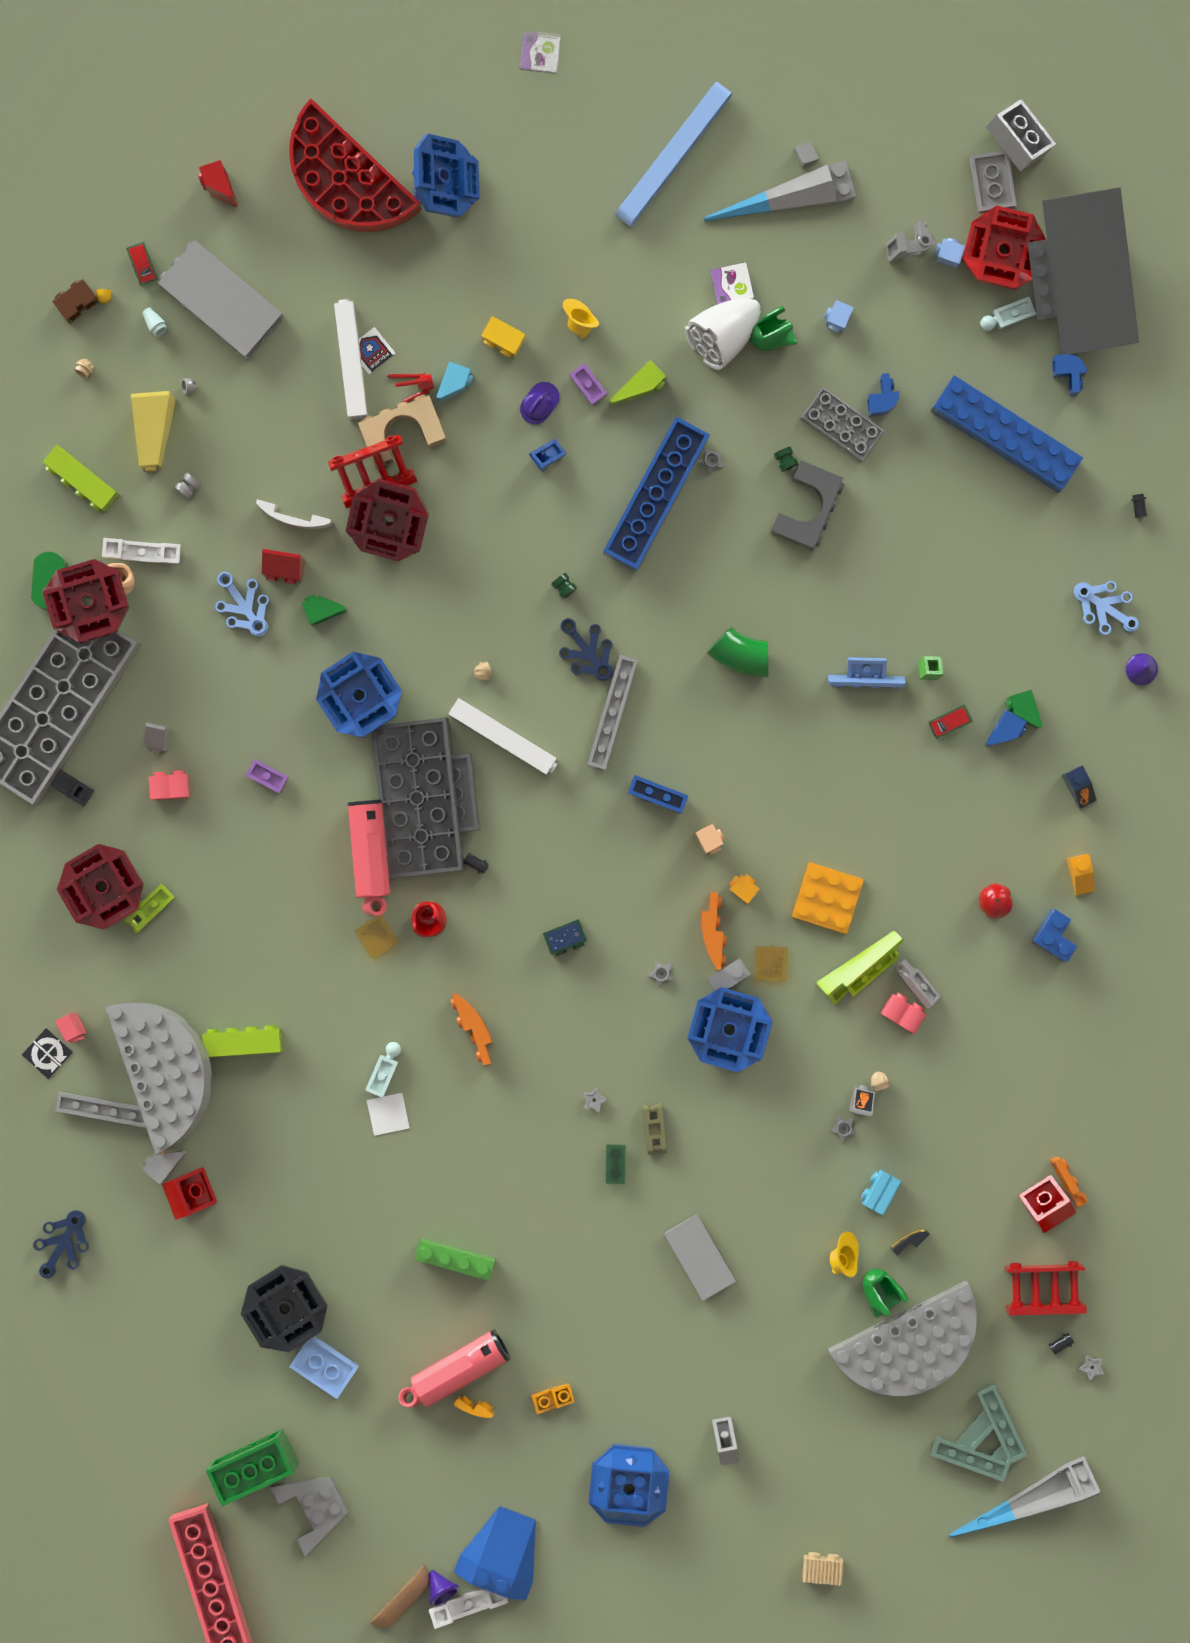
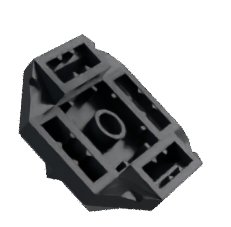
M280 1265L248 1285L241 1316L261 1348L290 1352L322 1332L328 1304L308 1272ZM281 1304H289L290 1312L282 1311Z

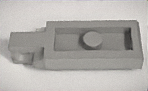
M906 959L895 966L898 974L901 975L908 987L927 1009L931 1008L941 998L920 970L913 968Z

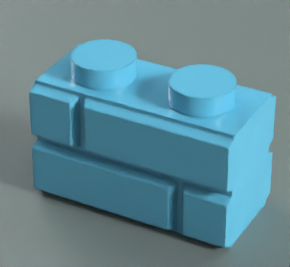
M880 1169L879 1172L875 1171L870 1179L872 1184L869 1189L866 1188L861 1199H863V1205L884 1216L902 1181Z

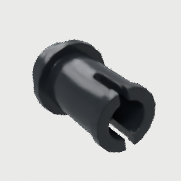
M1144 494L1132 495L1133 499L1131 501L1134 504L1135 518L1146 517L1145 499L1147 498L1144 497Z
M468 853L463 862L477 870L479 874H484L489 867V864L486 863L487 860L483 861Z
M1067 1333L1048 1345L1056 1355L1065 1348L1072 1347V1344L1075 1342L1070 1334Z

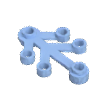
M228 572L220 573L217 578L219 585L228 589L239 606L218 601L215 605L216 610L220 613L244 614L249 619V621H243L230 616L226 620L227 626L230 628L240 627L249 629L255 636L265 635L268 631V623L264 620L266 606L270 603L269 597L264 594L260 595L257 599L259 603L257 616L252 611L255 591L258 589L259 583L255 579L247 581L248 590L245 601L233 584V576ZM225 577H229V583L227 584L223 583ZM255 582L256 587L250 588L249 584ZM262 597L267 598V602L265 604H261L260 602ZM221 603L225 605V608L223 610L218 609V606ZM231 619H235L236 621L235 625L233 626L229 625V621ZM257 624H262L261 630H256Z
M1108 581L1105 584L1092 587L1085 582L1079 583L1074 588V596L1077 600L1081 601L1084 614L1083 622L1085 624H1091L1095 621V615L1090 610V601L1096 605L1099 620L1098 631L1100 634L1107 635L1111 631V626L1107 623L1105 612L1120 621L1126 632L1130 633L1137 630L1139 622L1135 617H1127L1111 606V604H1127L1131 602L1133 597L1130 592L1126 591L1121 595L1100 599L1094 594L1104 591L1107 593L1114 592L1117 588L1114 581ZM1109 583L1113 585V590L1107 588ZM1082 588L1086 589V595L1081 594ZM1124 594H1127L1129 596L1128 601H1125L1123 599ZM1087 615H1090L1092 617L1091 622H1088L1086 620ZM1133 621L1134 627H1129L1128 622ZM1102 626L1108 628L1106 633L1102 631Z

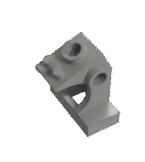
M920 219L913 225L915 240H906L904 232L896 233L885 244L888 262H896L901 258L920 256L935 244L933 234L926 228V222L923 223Z

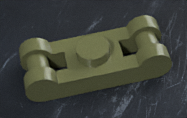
M656 1103L655 1106L643 1105L648 1155L660 1151L661 1153H667L662 1103ZM657 1113L658 1119H650V1114ZM652 1139H660V1144H653Z

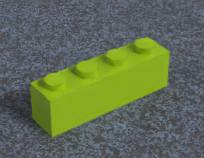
M58 444L43 461L47 465L45 469L53 476L56 473L61 476L60 481L68 488L71 485L77 490L74 493L83 500L86 497L92 502L89 505L98 512L100 509L106 512L120 495Z
M265 1025V1029L257 1030V1026L245 1027V1031H238V1027L226 1028V1032H219V1029H208L207 1033L202 1034V1042L209 1057L283 1051L281 1028H276V1025Z

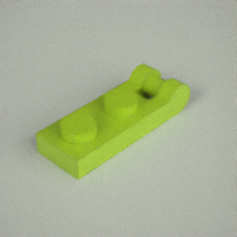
M160 884L140 903L139 910L126 917L123 921L133 928L132 931L135 934H138L176 897L163 884ZM137 915L142 919L140 923L135 920Z

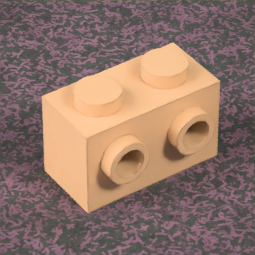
M713 824L694 833L705 854L709 852L712 855L722 850L720 846L723 845L722 840L725 838L721 830H716Z

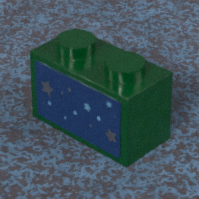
M579 919L543 933L551 955L555 953L556 957L567 953L566 949L573 946L575 950L585 946L584 942L587 941Z

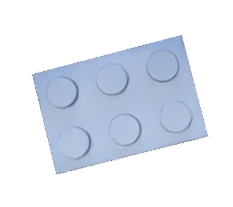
M314 1336L305 1342L289 1367L338 1399L359 1365Z

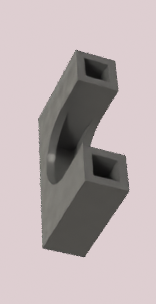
M801 460L792 481L811 488L819 495L822 505L821 512L815 519L807 522L797 521L779 513L771 534L812 551L815 546L819 547L822 536H819L821 530H826L830 521L827 518L829 511L833 512L837 501H834L837 494L841 495L845 484L842 483L843 477Z

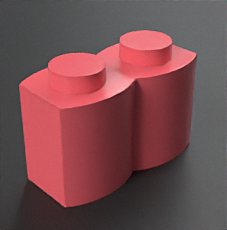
M172 771L173 775H165V772L153 773V776H149L150 800L190 798L189 775L184 774V771Z
M897 993V995L891 994L880 1014L915 1034L926 1016L922 1012L924 1008L916 1003L913 1005L907 1003L908 998L900 993Z
M77 1012L68 1014L55 1021L65 1042L69 1041L72 1044L85 1038L84 1034L87 1032Z

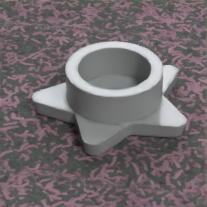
M706 449L705 457L699 463L707 466L709 473H712L715 468L724 467L720 460L722 451L712 452Z
M655 962V970L648 976L656 979L658 986H661L665 980H673L669 973L671 964L662 966Z
M596 1087L591 1093H583L586 1099L584 1109L593 1108L600 1112L601 1104L607 1101V1098L600 1095L599 1088Z
M840 1117L836 1118L837 1125L831 1129V1132L839 1134L841 1141H844L848 1135L856 1134L852 1128V1118L848 1120H843Z
M1086 1355L1085 1362L1079 1367V1370L1086 1372L1089 1380H1092L1095 1375H1103L1104 1372L1100 1367L1102 1358L1092 1359Z

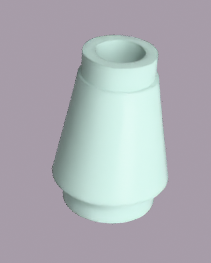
M147 308L142 312L151 334L159 337L167 331V323L152 308Z

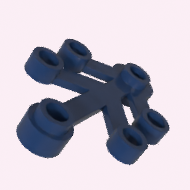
M570 618L564 619L561 622L562 632L570 634L582 651L569 650L563 647L559 651L560 657L562 659L590 660L594 667L581 666L580 663L576 662L571 665L572 673L594 674L599 681L609 680L613 674V669L608 664L610 650L613 646L611 640L605 639L602 641L601 648L603 652L600 662L596 657L598 635L601 632L600 626L597 624L590 626L591 636L588 646L576 631L575 621ZM567 623L572 625L570 630L565 629ZM593 627H598L599 631L598 633L594 634L592 633L591 629ZM604 642H609L611 646L606 649L603 647ZM563 650H567L569 654L568 656L563 657L561 655V652ZM579 665L580 671L575 672L573 667ZM602 668L607 670L606 675L600 674Z
M74 1210L67 1215L66 1219L56 1222L49 1221L43 1225V1231L46 1234H51L55 1229L67 1227L64 1234L46 1239L39 1238L33 1243V1247L37 1251L58 1243L49 1261L40 1267L39 1272L43 1278L48 1279L55 1275V1264L64 1248L68 1257L67 1267L71 1270L79 1267L80 1261L76 1258L71 1236L75 1231L78 1240L76 1246L78 1252L84 1253L89 1249V1243L85 1239L82 1228L86 1222L83 1212ZM73 1217H77L79 1219V1222L77 1224L73 1223ZM47 1224L52 1226V1231L46 1229ZM38 1241L43 1243L42 1248L37 1247ZM81 1243L86 1245L85 1250L80 1249ZM71 1260L76 1261L75 1267L70 1265ZM44 1268H49L50 1273L45 1274Z

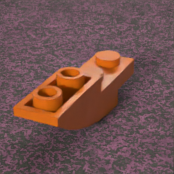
M710 892L709 911H701V929L710 960L716 970H721V966H725V955H722V947H726L727 936L723 935V931H716V927H720V916H717V908H721L722 897H718L716 892Z
M458 993L453 994V999L450 1000L453 1009H457L459 1017H456L459 1028H463L464 1031L472 1029L470 1037L472 1043L477 1044L479 1050L476 1051L478 1062H482L483 1066L491 1064L486 1044L492 1043L493 1040L485 1022L465 998Z

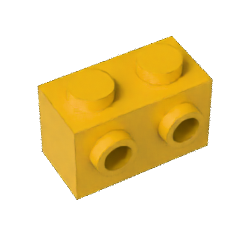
M492 316L481 338L484 341L483 344L492 349L496 347L502 355L508 358L510 356L515 358L526 339V334Z

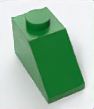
M311 595L304 599L305 602L301 603L311 626L347 612L345 606L321 596Z
M1032 690L1007 697V702H1005L1007 711L1027 721L1026 724L1035 729L1043 726Z

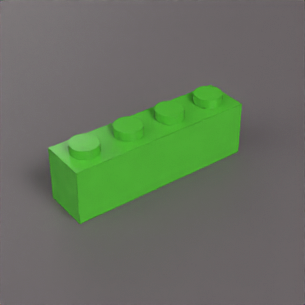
M423 1238L419 1242L415 1256L417 1261L485 1280H490L495 1258Z

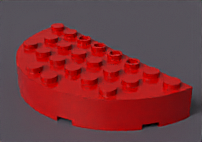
M311 98L307 101L298 114L297 121L291 132L289 156L297 186L304 199L315 212L330 223L341 228L358 232H376L399 226L422 210L421 203Z

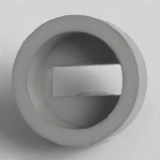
M190 378L182 379L181 388L184 394H191L196 391L197 385H195V380Z

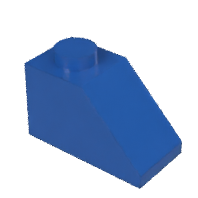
M1007 710L1004 711L985 745L992 746L1014 740L1018 736L1022 737L1027 728L1024 726L1027 721Z

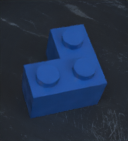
M1051 909L1031 942L1062 962H1068L1077 945L1062 937V934L1072 919L1056 909Z

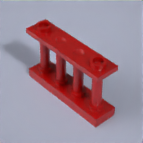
M391 435L382 442L344 456H335L331 461H328L330 470L338 471L346 491L345 494L341 495L345 508L351 507L353 495L357 491L372 483L362 461L366 458L374 457L381 479L405 486L418 482L414 470L407 469L398 447L403 445L400 435ZM390 449L399 469V473L394 476L388 475L380 454ZM353 463L356 464L363 482V487L356 490L352 488L344 468Z
M1068 1261L1066 1265L1022 1266L1021 1263H1010V1266H1005V1271L1012 1273L1013 1302H1011V1305H1006V1313L1009 1316L1087 1313L1086 1305L1081 1303L1078 1294V1271H1085V1266L1079 1264V1261ZM1058 1271H1070L1071 1300H1069V1303H1061L1059 1300ZM1020 1272H1031L1032 1301H1030V1304H1023L1021 1302ZM1039 1272H1051L1052 1300L1050 1304H1042V1301H1040Z

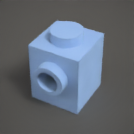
M952 238L943 239L941 244H937L934 252L937 255L936 262L957 268L960 264L965 245L959 244L957 240Z
M836 300L833 308H828L824 317L827 319L826 326H829L828 329L839 333V331L843 332L854 307Z

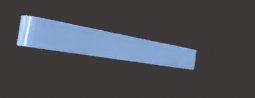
M718 82L711 87L621 204L615 214L616 217L630 227L636 222L728 102L732 92Z

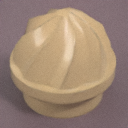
M81 359L75 364L76 368L74 371L80 377L87 379L88 376L93 374L94 365L90 360Z
M480 662L474 669V675L479 680H489V677L493 676L488 662Z
M875 1072L871 1077L870 1085L874 1088V1091L888 1088L889 1078L882 1072Z

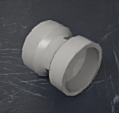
M186 473L183 476V480L175 485V488L190 499L193 491L198 489L201 484L190 474Z

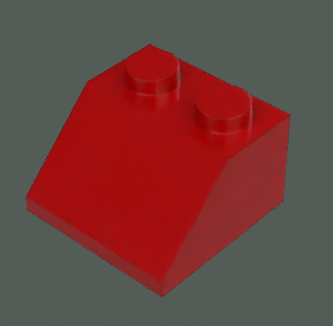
M218 160L200 166L201 173L198 174V178L204 191L208 190L212 197L237 207L238 204L222 161Z
M262 549L261 574L266 577V580L277 582V579H283L285 583L296 585V582H302L305 559L301 555Z
M204 1167L161 1184L175 1220L218 1203Z
M1051 1175L1018 1195L1043 1233L1076 1214L1071 1201Z

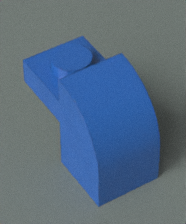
M1070 354L1055 355L1052 358L1053 378L1068 377L1069 396L1078 395L1081 392L1080 390L1083 389V379L1080 376H1084L1087 373L1084 362L1077 356Z
M889 373L881 374L880 376L881 393L869 394L867 397L869 417L882 416L889 413L899 399V391H891L894 390V380L890 378Z

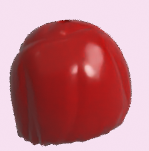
M993 883L985 887L979 895V907L982 912L991 919L1007 916L1013 907L1010 889L999 883Z
M430 901L417 904L411 916L413 931L418 937L422 938L440 935L447 923L443 907L436 902Z

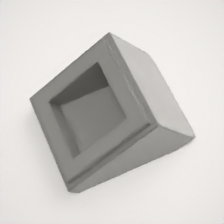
M811 142L794 148V153L802 168L819 160Z

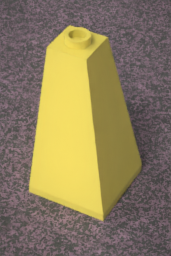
M170 391L131 394L139 466L145 469L146 472L156 471V468L162 467L176 399Z

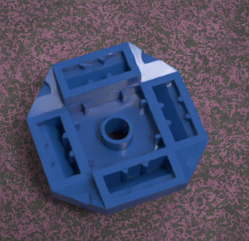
M433 134L424 135L414 148V169L412 171L414 177V198L423 205L426 212L455 218L459 217L480 199L479 161L473 155L471 156L459 140Z
M352 652L321 672L316 700L338 733L364 738L396 717L402 690L381 658ZM360 690L364 691V698L357 701L355 693Z
M720 987L697 1001L687 1039L700 1062L739 1072L762 1060L772 1020L758 997ZM727 1024H732L735 1028L731 1035L724 1033V1027Z
M613 1444L592 1463L589 1504L605 1523L645 1527L666 1511L670 1471L653 1448ZM632 1484L635 1488L633 1491L627 1492L624 1490V1486Z

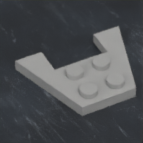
M331 1476L270 1486L278 1504L296 1496L313 1530L296 1539L305 1556L349 1511Z

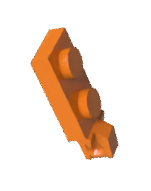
M1060 1157L1050 1159L1052 1167L1075 1206L1079 1208L1088 1203L1085 1193L1080 1192L1077 1188L1079 1184L1076 1178L1070 1175L1068 1171L1069 1165L1065 1159Z

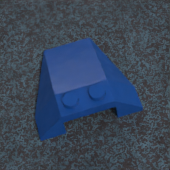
M499 1506L484 1524L483 1528L462 1551L454 1573L471 1585L502 1597L526 1600L533 1583L536 1519Z

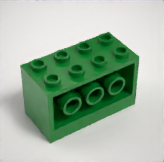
M280 1429L213 1460L206 1469V1473L221 1506H225L294 1474L299 1463L284 1430Z

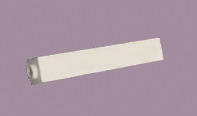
M343 299L339 300L338 303H334L347 415L349 420H356L368 416L355 305L353 301Z
M460 698L457 699L449 712V716L545 775L549 772L553 773L558 765L555 762L557 760L556 757Z

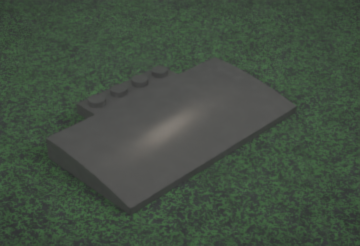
M1121 187L1042 200L1047 240L1028 243L1037 320L1057 317L1062 355L1139 343Z
M447 717L382 725L372 732L378 794L383 806L389 879L465 870L461 832L480 830L472 754L453 755L450 724Z

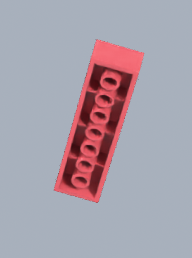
M203 1504L172 1514L168 1521L206 1643H253L210 1504Z

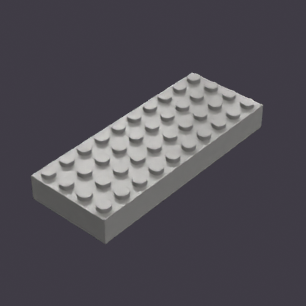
M54 630L0 713V784L32 805L38 806L141 647V644L119 630L115 634L82 644Z

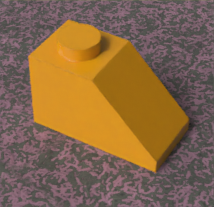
M1089 854L1066 858L1075 896L1095 891L1094 872Z

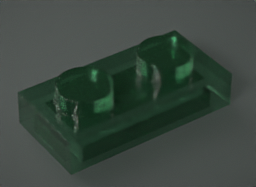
M606 1144V1184H625L626 1145Z

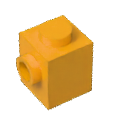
M741 874L739 877L735 875L729 883L731 886L729 890L746 904L751 901L760 888L754 885L755 880L747 874L745 876Z

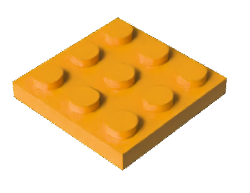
M808 862L791 917L847 934L864 879Z

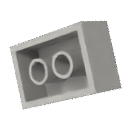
M1022 99L997 114L986 126L1020 172L1043 158L1056 145Z

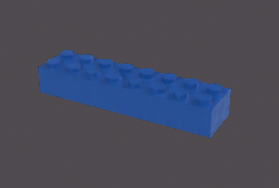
M955 375L931 410L932 413L1057 493L1064 489L1083 459L1076 452Z
M675 417L603 551L604 555L636 572L638 571L704 449L710 434Z

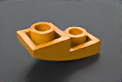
M569 1383L530 1395L536 1414L554 1408L558 1409L575 1402Z
M458 1395L453 1403L459 1409L478 1417L492 1418L494 1415L492 1405L486 1401L482 1403L478 1400L475 1406H473L472 1400L468 1397Z

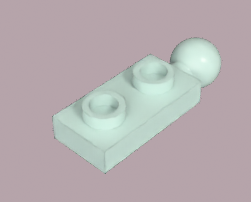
M1026 297L993 311L995 317L984 316L981 319L980 325L985 331L992 330L996 324H998L999 329L1033 317L1036 315L1030 297Z
M390 1042L386 1046L387 1056L380 1055L365 1089L366 1091L379 1097H384L398 1065V1062L393 1060L401 1052V1047L398 1043Z

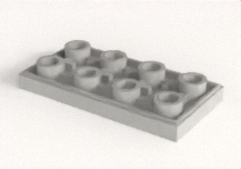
M825 387L821 388L800 418L861 462L864 461L885 431Z
M697 1214L664 1233L702 1301L736 1282Z

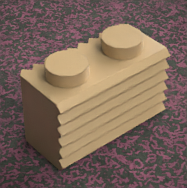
M809 1552L808 1555L803 1556L802 1580L805 1583L841 1586L844 1561L837 1554H828V1557L820 1556V1553Z

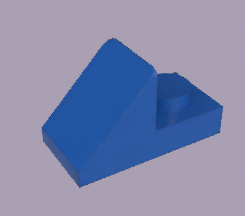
M554 439L532 451L529 456L537 467L544 472L551 464L562 459L567 453L558 441Z

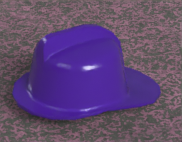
M540 382L533 386L520 405L522 418L530 424L543 423L559 402L558 389L549 382Z

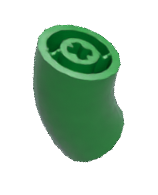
M730 627L707 651V654L715 661L733 671L750 676L768 677V641L746 637Z

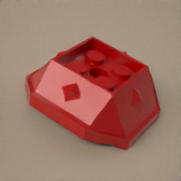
M996 205L971 222L962 261L977 281L1016 290L1032 281L1028 243L1047 239L1038 225L1034 214ZM1005 247L1008 250V254L1000 253L999 248Z

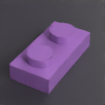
M585 363L569 374L592 406L607 395V392Z
M256 759L253 760L245 775L279 794L289 778Z

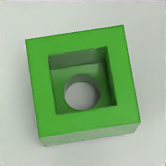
M923 656L918 661L920 680H938L944 675L941 657Z

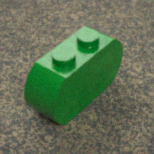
M43 552L34 559L31 599L35 605L44 610H47L42 591L48 585L56 570L68 567L67 561L57 553Z

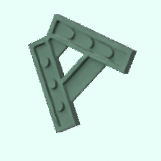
M991 1384L976 1392L984 1408L981 1414L955 1442L936 1436L930 1455L1004 1482L1010 1464L1028 1455L995 1385ZM994 1429L1001 1444L992 1455H988L975 1450Z

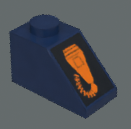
M1083 765L1062 775L1079 809L1097 801L1092 782Z

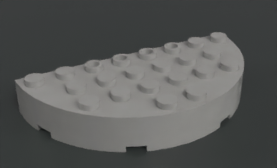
M122 1003L106 1007L155 1154L163 1153L184 1141L195 1130L205 1114L211 1095L210 1085L212 1078L207 1050L198 1033L192 1029L184 1018L170 1009L151 1003Z
M965 1280L828 1348L832 1358L850 1379L876 1393L891 1396H908L923 1393L937 1387L959 1369L973 1344L977 1312L969 1283Z

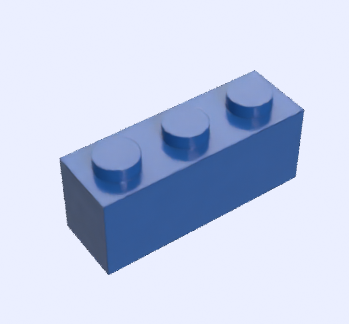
M634 775L628 791L629 795L682 814L689 796Z

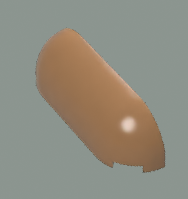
M424 1565L370 1620L369 1623L378 1628H387L394 1625L425 1593L429 1585V1575Z

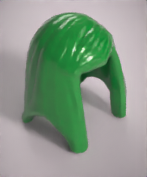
M784 306L772 310L757 321L750 337V342L754 348L761 351H771L797 344V339L792 331V323H789L787 319L777 318L779 314L785 312Z
M872 1269L865 1274L862 1281L863 1290L875 1318L881 1315H889L890 1308H893L895 1304H899L901 1299L904 1303L908 1301L907 1294L886 1271Z

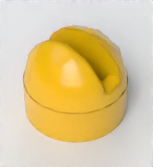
M97 289L96 296L101 303H108L112 298V290Z

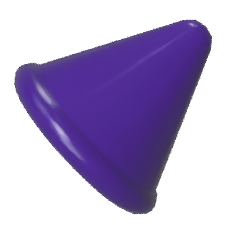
M1145 653L1132 656L1126 665L1127 677L1136 685L1151 683L1158 673L1155 659Z
M430 1571L429 1602L431 1605H438L454 1596L459 1590V1586L436 1571Z

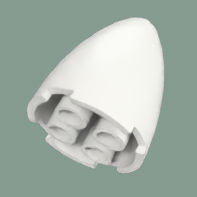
M736 299L720 303L701 312L691 319L685 327V335L693 350L697 349L699 354L704 357L703 362L716 370L722 369L738 355L749 341L752 329L759 320L761 306L756 300Z

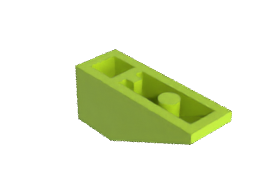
M649 360L610 399L609 404L615 406L652 394L655 390L660 391L666 384V375Z

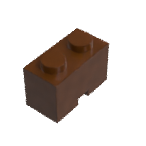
M83 279L73 282L70 289L66 292L58 293L55 296V300L52 301L69 324L81 316V310L84 308L89 310L100 302Z

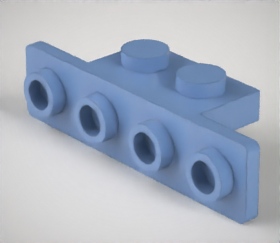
M848 657L847 675H828V684L836 688L851 686L853 688L870 686L875 689L881 687L899 689L900 687H905L906 683L903 676H886V658Z

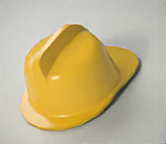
M566 299L563 302L562 307L568 315V328L581 339H584L593 328L599 325V321L582 302L575 299Z
M846 1231L842 1233L838 1241V1247L831 1252L829 1258L833 1274H844L850 1278L857 1273L859 1255L858 1240L851 1232Z

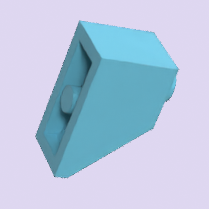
M449 361L436 396L437 401L442 402L464 392L467 386L470 387L474 377L471 375V369Z

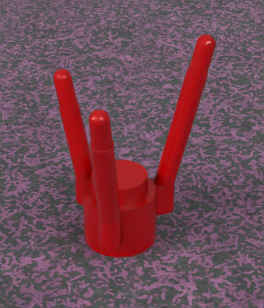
M431 374L387 375L388 378H417L414 381L395 384V387L418 385V390L422 389L421 392L404 399L402 402H409L420 395L430 394L429 390L434 389Z

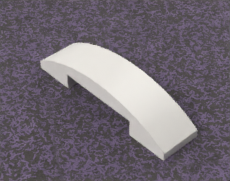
M258 499L256 502L267 515L291 527L322 529L333 524L331 519L312 515L311 522L277 513L278 507L276 504Z
M103 538L102 557L137 562L179 564L181 544H159Z
M481 1588L430 1608L429 1613L436 1629L453 1623V1620L487 1608L493 1609L509 1602L507 1598Z

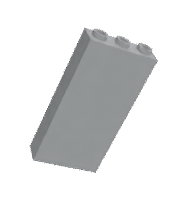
M196 240L193 243L187 244L181 257L175 258L169 271L163 272L159 278L158 284L164 291L247 361L284 319L283 314Z

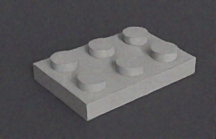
M1003 150L971 155L969 160L978 213H985L996 205L1009 209L1016 208L1010 161L1006 152Z

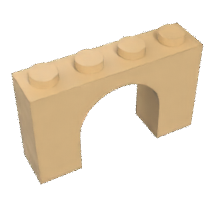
M420 395L411 403L402 402L393 410L384 409L375 417L366 416L362 418V422H359L358 425L367 447L384 441L389 426L399 419H411L419 424L429 448L446 442L445 434L430 396ZM389 450L380 453L384 465L394 462ZM372 456V461L374 463L375 468L377 469L374 457Z

